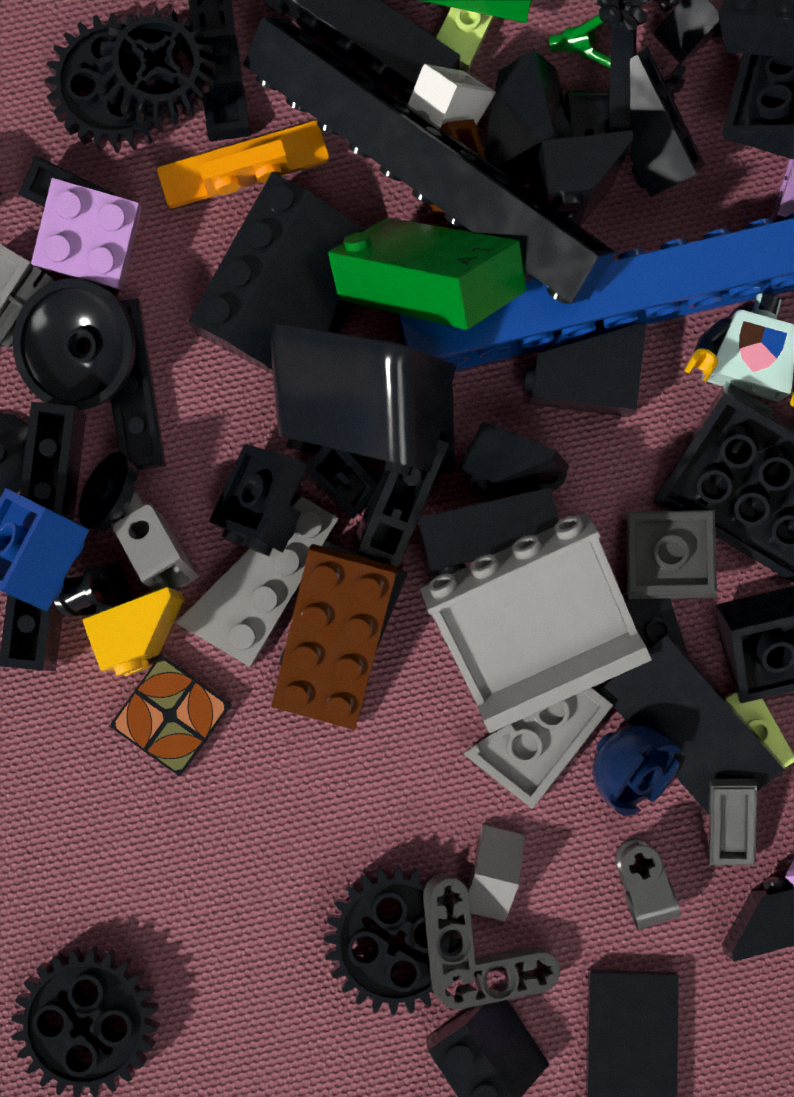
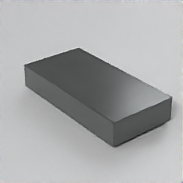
M710 779V865H755L757 784L755 779Z

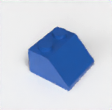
M5 488L0 498V591L48 611L52 601L61 593L63 580L73 561L81 554L89 529Z

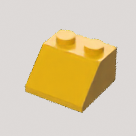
M166 587L83 619L82 621L100 670L115 671L116 676L124 674L129 676L150 668L148 660L159 656L184 602L182 593Z

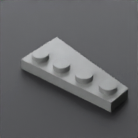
M301 497L292 506V508L300 511L301 515L296 523L294 534L288 541L283 553L273 549L270 557L249 549L176 624L247 666L252 667L300 587L311 543L323 546L339 521L338 517L304 497Z

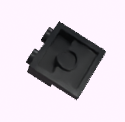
M244 444L209 522L224 529L221 535L222 538L239 546H246L270 557L273 549L283 553L288 541L294 534L296 523L301 515L300 511L289 505L294 494L299 489L301 478L307 465L296 458Z

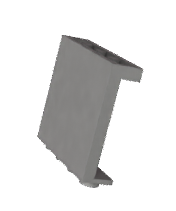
M586 512L579 516L566 517L560 520L555 527L540 534L522 537L513 546L494 555L481 556L473 561L470 566L453 574L440 575L434 578L429 585L420 588L427 610L433 616L479 708L482 720L489 734L651 661L649 652L636 630L598 539L600 538L599 532Z

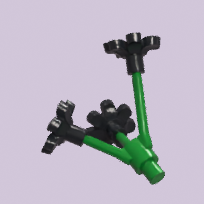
M597 0V4L601 7L599 14L582 25L565 28L564 33L551 35L549 37L551 51L555 53L566 50L568 54L579 52L580 56L593 59L611 68V57L595 50V29L605 23L609 25L618 23L623 32L636 30L637 26L647 21L646 12L639 7L650 0ZM653 0L658 3L662 12L670 11L673 9V6L679 4L678 0ZM677 64L670 75L664 77V81L674 101V93L681 91L686 80L682 78L686 66Z

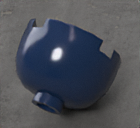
M642 725L624 727L616 732L606 734L599 741L596 748L597 753L594 758L592 775L597 791L615 811L623 816L633 815L642 811L636 804L645 798H648L653 803L670 785L680 765V762L674 758L675 753L681 754V751L672 741L651 727Z

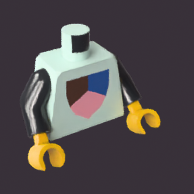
M757 294L752 312L737 310L730 318L719 319L698 338L694 353L684 371L689 374L693 367L699 368L703 372L702 381L724 386L726 381L748 394L780 402L787 397L792 389L793 395L790 404L794 407V324L777 320L782 300L771 294Z

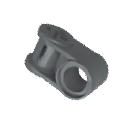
M628 839L621 843L616 851L615 860L625 889L627 905L637 930L639 931L681 917L677 898L667 878L659 854L649 844L640 839ZM637 853L642 854L646 858L642 861V869L636 871L632 866L635 863L634 855Z

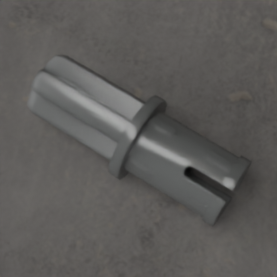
M36 266L33 267V271L15 297L11 295L8 297V300L11 302L0 317V344L4 347L10 348L13 346L16 320L26 301L37 290L56 281Z

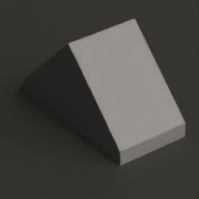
M482 824L467 887L470 912L472 914L506 921L520 882L525 834Z

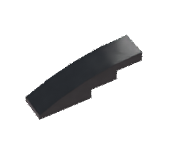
M188 0L190 19L193 22L192 32L203 30L205 34L204 44L211 45L213 49V58L210 61L216 64V74L210 77L214 81L213 91L211 93H204L206 95L204 112L209 142L249 137L251 134L232 0Z

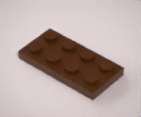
M311 543L301 578L272 701V708L345 728L356 729L397 574V566Z

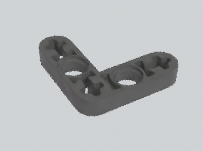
M439 874L427 882L423 900L431 985L434 995L446 1007L465 1009L538 994L550 990L557 983L560 977L559 963L552 954L540 947H527L475 958L470 901L467 888L461 881L448 874ZM446 886L455 892L454 897L448 898L447 904L448 913L456 918L458 917L457 920L447 919L445 905L437 901V897L444 895V887ZM449 930H458L461 937L458 948L453 952L443 953L440 948V940L443 934ZM537 960L545 965L544 969L539 970L538 978L527 972L518 974L515 967L517 966L522 971L533 970L537 967ZM503 966L506 971L504 983L499 988L489 989L486 983L489 971L494 967ZM456 976L463 983L475 981L478 991L470 984L456 987V995H452L446 990V987L453 985V977Z

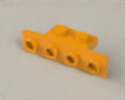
M312 121L158 167L157 172L168 207L176 208L216 195L231 194L240 188L253 184L266 183L272 172L279 176H284L327 163L329 155L321 129L317 125V121Z

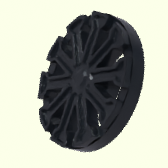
M114 452L105 457L94 469L84 487L79 503V519L83 526L94 531L104 532L111 527V522L116 523L124 514L125 509L123 506L126 502L130 504L136 489L132 485L138 478V469L134 466L136 462L132 458L120 452Z

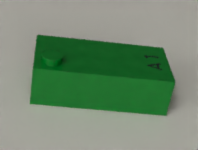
M387 217L363 232L346 236L343 240L344 243L328 251L339 300L469 330L526 292L519 240Z

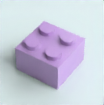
M52 178L31 264L43 269L122 290L142 211L141 205L135 201Z

